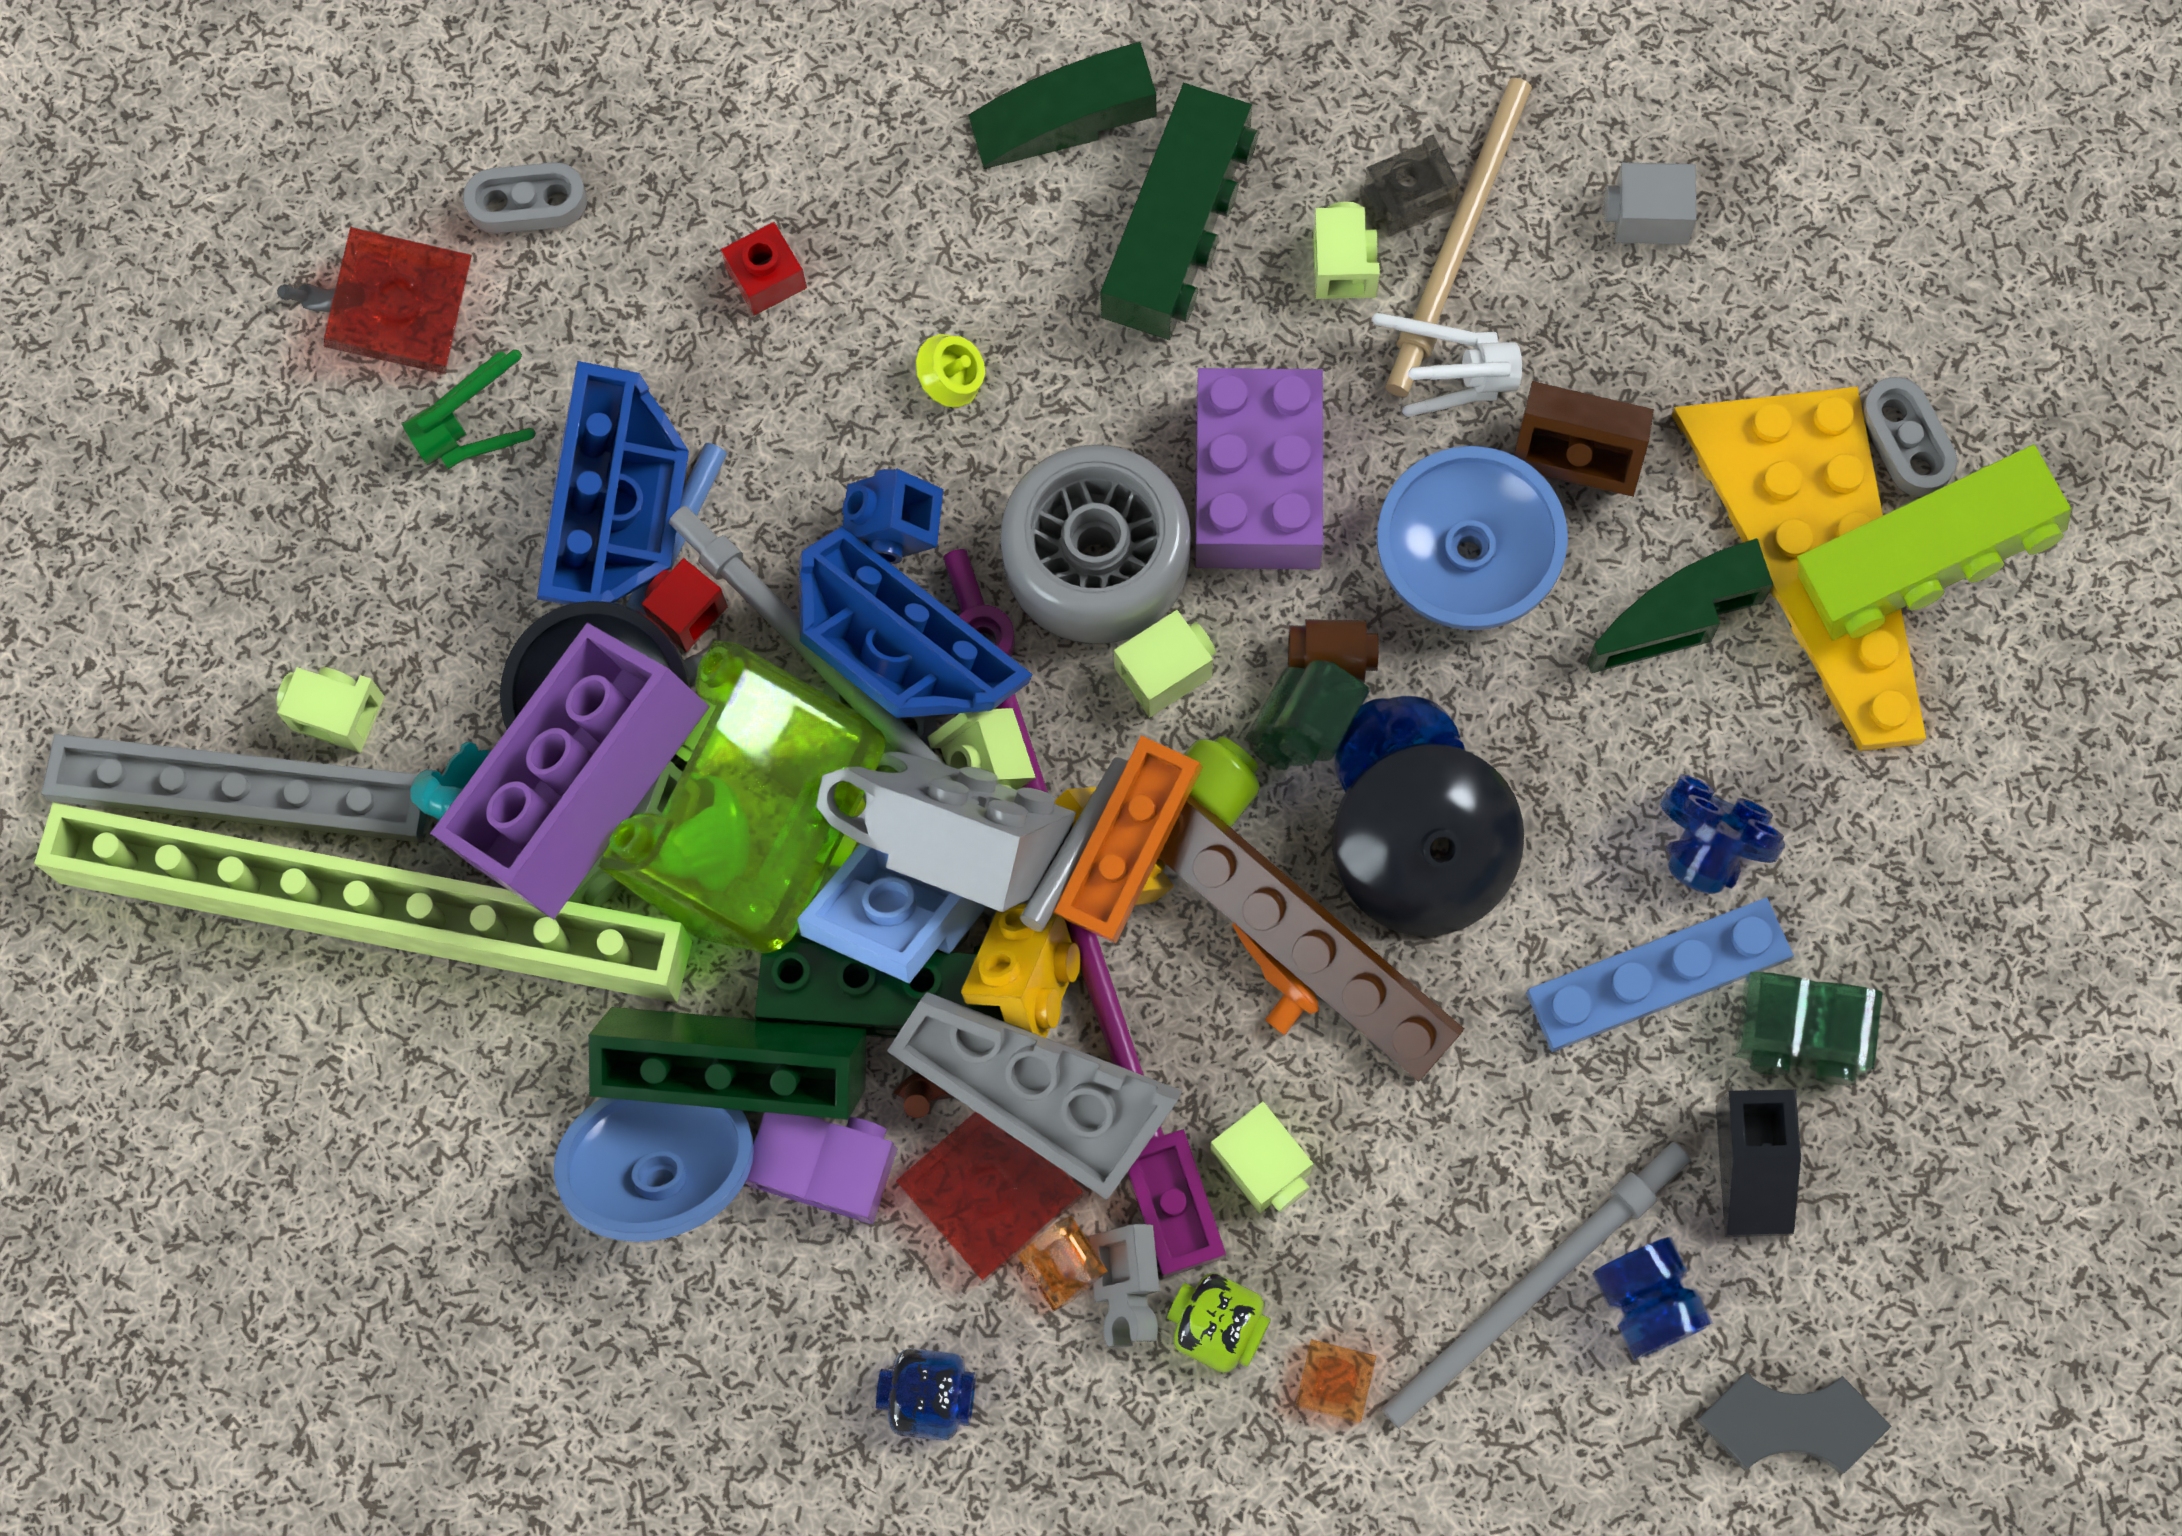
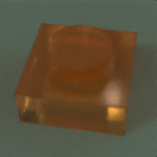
M1072 1215L1054 1223L1018 1255V1258L1053 1312L1075 1300L1108 1272Z
M1311 1339L1295 1407L1360 1424L1376 1355Z

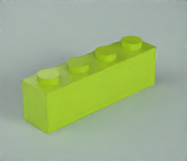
M2033 444L1797 556L1798 577L1831 639L1835 640L1846 634H1849L1850 638H1859L1882 626L1885 622L1884 616L1905 606H1908L1909 610L1914 611L1934 603L1944 595L1945 591L1943 588L1967 578L1968 582L1974 583L1988 578L2004 566L2003 560L2026 550L2029 555H2034L2051 548L2064 537L2062 532L2068 530L2071 507L2037 447Z

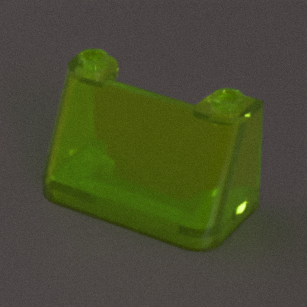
M714 640L698 665L696 690L703 699L717 706L661 815L639 813L623 820L612 832L609 846L598 867L675 922L682 923L685 930L698 939L761 953H770L785 946L799 929L797 919L812 902L844 836L842 832L828 823L816 807L822 775L847 767H863L876 771L884 753L885 737L881 730L864 716L742 645L734 642ZM841 781L837 785L834 795L837 807L845 815L853 817L865 791L850 782Z

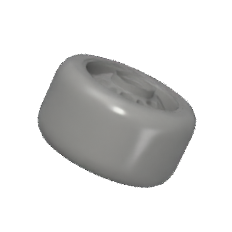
M1084 445L1057 452L1030 469L1018 482L1007 501L1000 533L1006 580L1022 610L1040 627L1058 637L1085 644H1106L1134 637L1166 615L1178 599L1188 575L1191 532L1188 513L1183 499L1171 479L1158 466L1130 450L1108 445ZM1091 545H1103L1111 550L1108 554L1097 557L1081 553Z

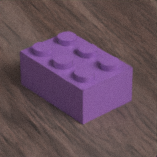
M1198 368L1195 568L1320 569L1323 551V369Z

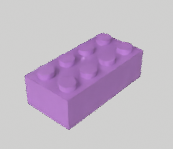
M586 623L430 834L474 868L554 920L710 706L669 668L591 624Z

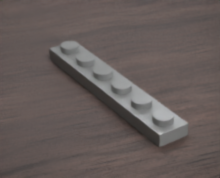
M54 734L41 795L53 802L418 843L422 842L427 815L411 801L410 788L418 774Z

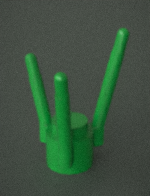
M514 349L508 354L504 352L496 353L434 404L401 423L412 444L427 465L441 458L446 467L450 469L465 459L510 447L535 437V430L533 428H526L459 446L457 442L467 434L454 411L516 364L522 357L519 350Z

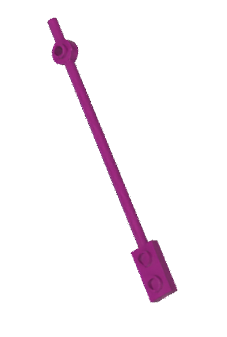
M957 549L945 554L943 560L961 611L958 617L980 634L987 633L992 635L996 640L994 645L1011 657L1015 648L1012 622L1002 610L994 606L985 605L967 550ZM1013 694L994 709L1013 708L1036 777L1021 788H1033L1048 793L1016 695ZM1065 920L1071 942L1076 943L1079 948L1080 969L1112 1064L1144 1076L1097 935ZM1160 1125L1127 1173L1144 1224L1153 1225L1157 1263L1164 1279L1225 1259L1226 1252L1184 1129L1164 1135Z

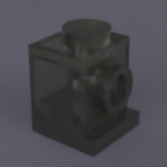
M1433 134L1423 138L1422 144L1366 167L1364 187L1360 188L1359 192L1362 205L1365 207V212L1372 222L1381 219L1390 237L1455 210L1460 184ZM1411 179L1415 182L1413 186L1401 185V183Z

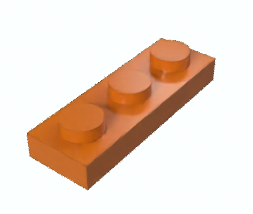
M1142 735L1140 736L1054 910L1057 916L1115 944L1117 943L1203 768L1199 761Z

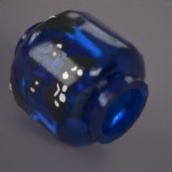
M906 1348L897 1356L893 1370L883 1368L880 1370L876 1393V1409L888 1410L889 1425L896 1435L941 1441L950 1440L955 1436L960 1425L970 1426L975 1395L976 1372L966 1371L964 1359L957 1353Z

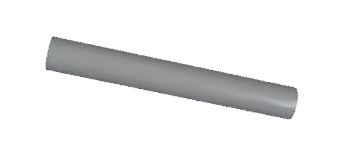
M1115 757L1021 914L1020 920L1027 927L1035 931H1043L1122 775L1128 762L1127 760Z

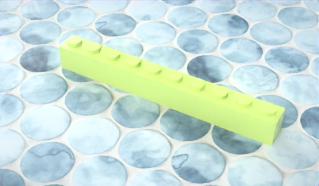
M52 803L34 862L37 867L59 884L678 1003L692 945L691 938L680 922L570 901L566 902L553 920L507 889L58 803Z

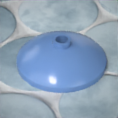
M1462 446L1441 450L1412 465L1399 477L1387 494L1379 515L1377 528V549L1380 564L1386 579L1399 598L1408 607L1426 619L1443 626L1462 630H1484L1500 627L1518 620L1535 609L1551 592L1563 568L1568 545L1565 514L1559 498L1546 479L1536 469L1518 457L1501 450L1481 446ZM1471 542L1479 547L1481 554L1475 559H1465L1458 553L1457 548L1462 543Z
M601 1098L586 1108L563 1135L554 1161L555 1184L567 1212L579 1224L596 1234L615 1240L634 1242L666 1239L688 1232L706 1223L733 1201L745 1184L751 1170L754 1154L753 1139L748 1121L742 1110Z

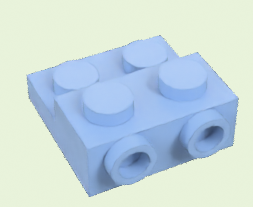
M859 844L798 917L797 921L801 936L910 983L936 949L947 954L951 953L985 910L984 905L888 869L886 864L889 854Z

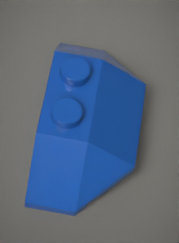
M577 361L541 560L537 592L538 600L565 605L586 601L614 603L651 582L664 569L671 568L676 530L669 524V520L681 506L689 450L665 412L650 394L649 387L640 373Z
M843 526L801 552L799 558L800 642L894 717H922L991 711L1029 684L1032 673Z

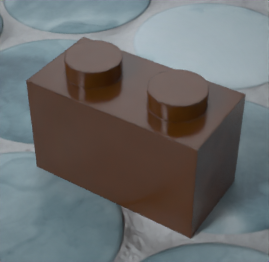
M1532 381L1514 456L1528 463L1543 476L1634 497L1649 444L1654 409Z

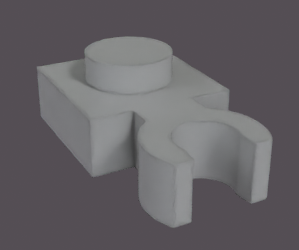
M1131 1224L1090 1235L1089 1245L1095 1302H1108L1109 1311L1105 1317L1103 1327L1107 1346L1131 1347L1133 1342L1156 1341L1158 1334L1157 1320L1154 1312L1147 1304V1294L1160 1292L1153 1225Z

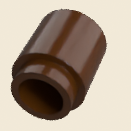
M1305 619V626L1289 625L1288 676H1303L1304 682L1364 684L1366 671L1378 670L1379 636L1378 633H1367L1366 620Z

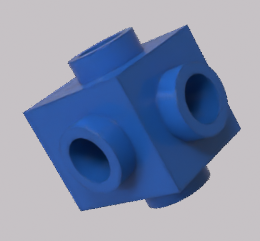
M898 468L878 470L872 477L847 484L846 497L843 503L844 517L842 526L891 565L900 563L902 557L937 547L944 489Z

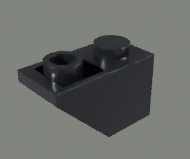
M1796 1089L1728 1091L1716 1105L1725 1237L1792 1236L1795 1229L1801 1164Z

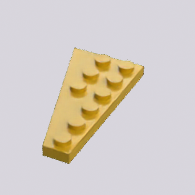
M1858 386L1674 407L1671 414L1681 433L1684 432L1698 457V464L1707 480L1712 482L1742 542L1758 539L1773 582L1770 592L1773 598L1777 599L1792 626L1791 630L1801 648L1805 649L1823 681L1822 686L1858 750L1865 751L1922 744L1926 739L1902 610L1899 609L1884 616V624L1867 635L1859 638H1850L1849 634L1832 640L1798 577L1797 556L1883 516Z

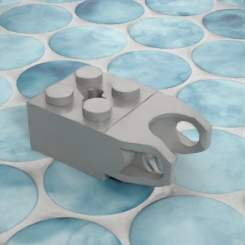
M894 751L865 759L864 768L847 767L822 775L816 807L831 826L860 844L889 854L886 868L1000 912H1004L1033 896L1072 830L1076 813L1056 805L1055 797L1047 792L1033 788L1015 790L997 783L998 777L990 771L976 767H962L959 770L931 759ZM883 765H888L895 768L899 773H884L878 770ZM841 781L850 782L858 787L859 792L866 799L865 809L859 816H847L837 807L834 795L835 789Z

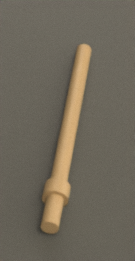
M1511 78L1508 82L1413 318L1409 319L1437 324L1531 92V85L1523 79ZM1404 331L1400 332L1396 342L1400 351L1385 385V389L1389 393L1398 397L1408 396L1414 382L1408 376V371L1413 367H1420L1422 359L1431 356L1437 338Z

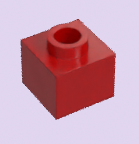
M775 222L720 249L727 271L754 316L807 289L803 269ZM772 257L768 263L764 265H757L763 262L764 260Z
M685 558L672 571L664 569L651 581L645 592L646 599L641 603L647 617L662 627L673 642L686 653L728 608L722 589Z

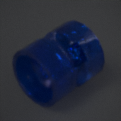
M1672 1237L1660 1239L1603 1265L1592 1273L1609 1308L1621 1309L1623 1317L1617 1327L1633 1360L1650 1355L1714 1324L1698 1290L1686 1288L1683 1285L1682 1280L1688 1269Z

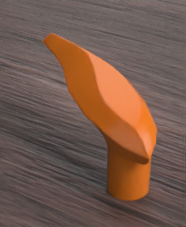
M1233 922L1234 930L1247 951L1260 965L1265 979L1284 994L1265 1018V1021L1283 1035H1286L1304 1010L1309 1014L1319 1011L1316 995L1307 985Z

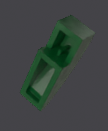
M1141 42L1105 51L1060 67L1002 94L968 114L983 169L1098 141L1099 131L1157 117L1156 91Z
M1756 538L1719 550L1680 569L1648 590L1618 616L1594 643L1587 661L1590 673L1709 643L1712 641L1720 625L1718 615L1763 604L1773 586V582L1758 539Z

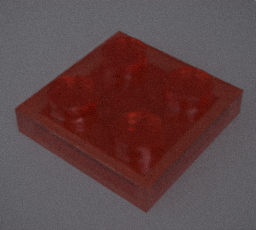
M350 227L324 335V347L446 374L472 255Z
M974 1112L896 1180L897 1185L983 1284L1083 1197V1191L1065 1171L977 1112Z

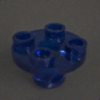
M1400 696L1390 699L1378 698L1366 702L1353 714L1350 724L1337 746L1335 772L1341 787L1346 793L1354 779L1368 765L1395 749L1419 743L1447 744L1464 750L1465 747L1460 739L1455 723L1437 703L1417 696Z
M1682 774L1679 775L1674 786L1666 788L1660 800L1662 810L1674 822L1684 828L1680 839L1670 842L1666 847L1667 852L1671 855L1668 861V869L1680 883L1701 893L1717 894L1722 892L1725 887L1732 889L1736 885L1741 872L1740 857L1765 863L1778 861L1785 847L1783 834L1769 826L1773 817L1770 811L1744 798H1738L1734 805L1714 796V789L1703 781Z

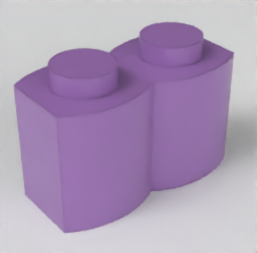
M765 1112L753 1145V1163L745 1183L752 1188L873 1224L898 1149L892 1141L884 1139L887 1131L886 1128L863 1119L850 1117L845 1127L822 1120V1117Z

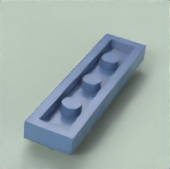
M1766 897L1529 988L1526 995L1551 1052H1555L1788 962L1794 955Z

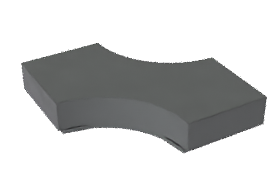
M1747 1372L1732 1384L1696 1420L1744 1471L1767 1456L1780 1453H1799L1812 1456L1827 1463L1840 1475L1853 1466L1892 1427L1843 1376L1824 1389L1805 1394H1791L1771 1389L1755 1380Z

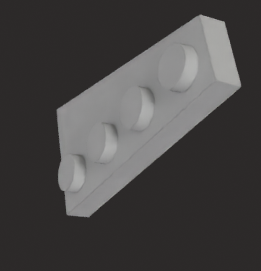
M928 992L919 1001L887 1050L888 1053L1106 1200L1109 1199L1175 1106L1182 1093V1090Z

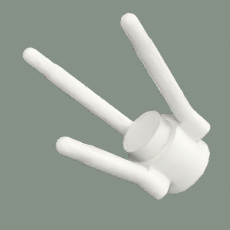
M1376 313L1372 317L1373 323L1379 326L1474 346V349L1465 350L1462 364L1413 367L1408 371V376L1412 380L1463 378L1466 387L1473 388L1406 405L1402 413L1407 417L1431 413L1474 401L1497 400L1498 392H1516L1519 389L1522 377L1520 348L1515 342H1498L1496 332H1471L1382 313Z

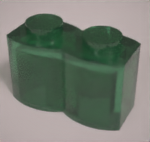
M1312 661L1307 665L1306 669L1297 667L1285 668L1248 731L1246 740L1256 746L1254 754L1259 759L1280 770H1287L1289 765L1303 766L1313 765L1315 761H1330L1333 759L1368 696L1370 688L1335 663L1328 661Z
M1750 972L1743 985L1735 1057L1750 1059V1070L1758 1073L1788 1075L1790 1073V1066L1816 1070V1080L1841 1086L1855 1085L1857 1077H1867L1875 1068L1883 992L1849 984L1816 982L1790 975Z

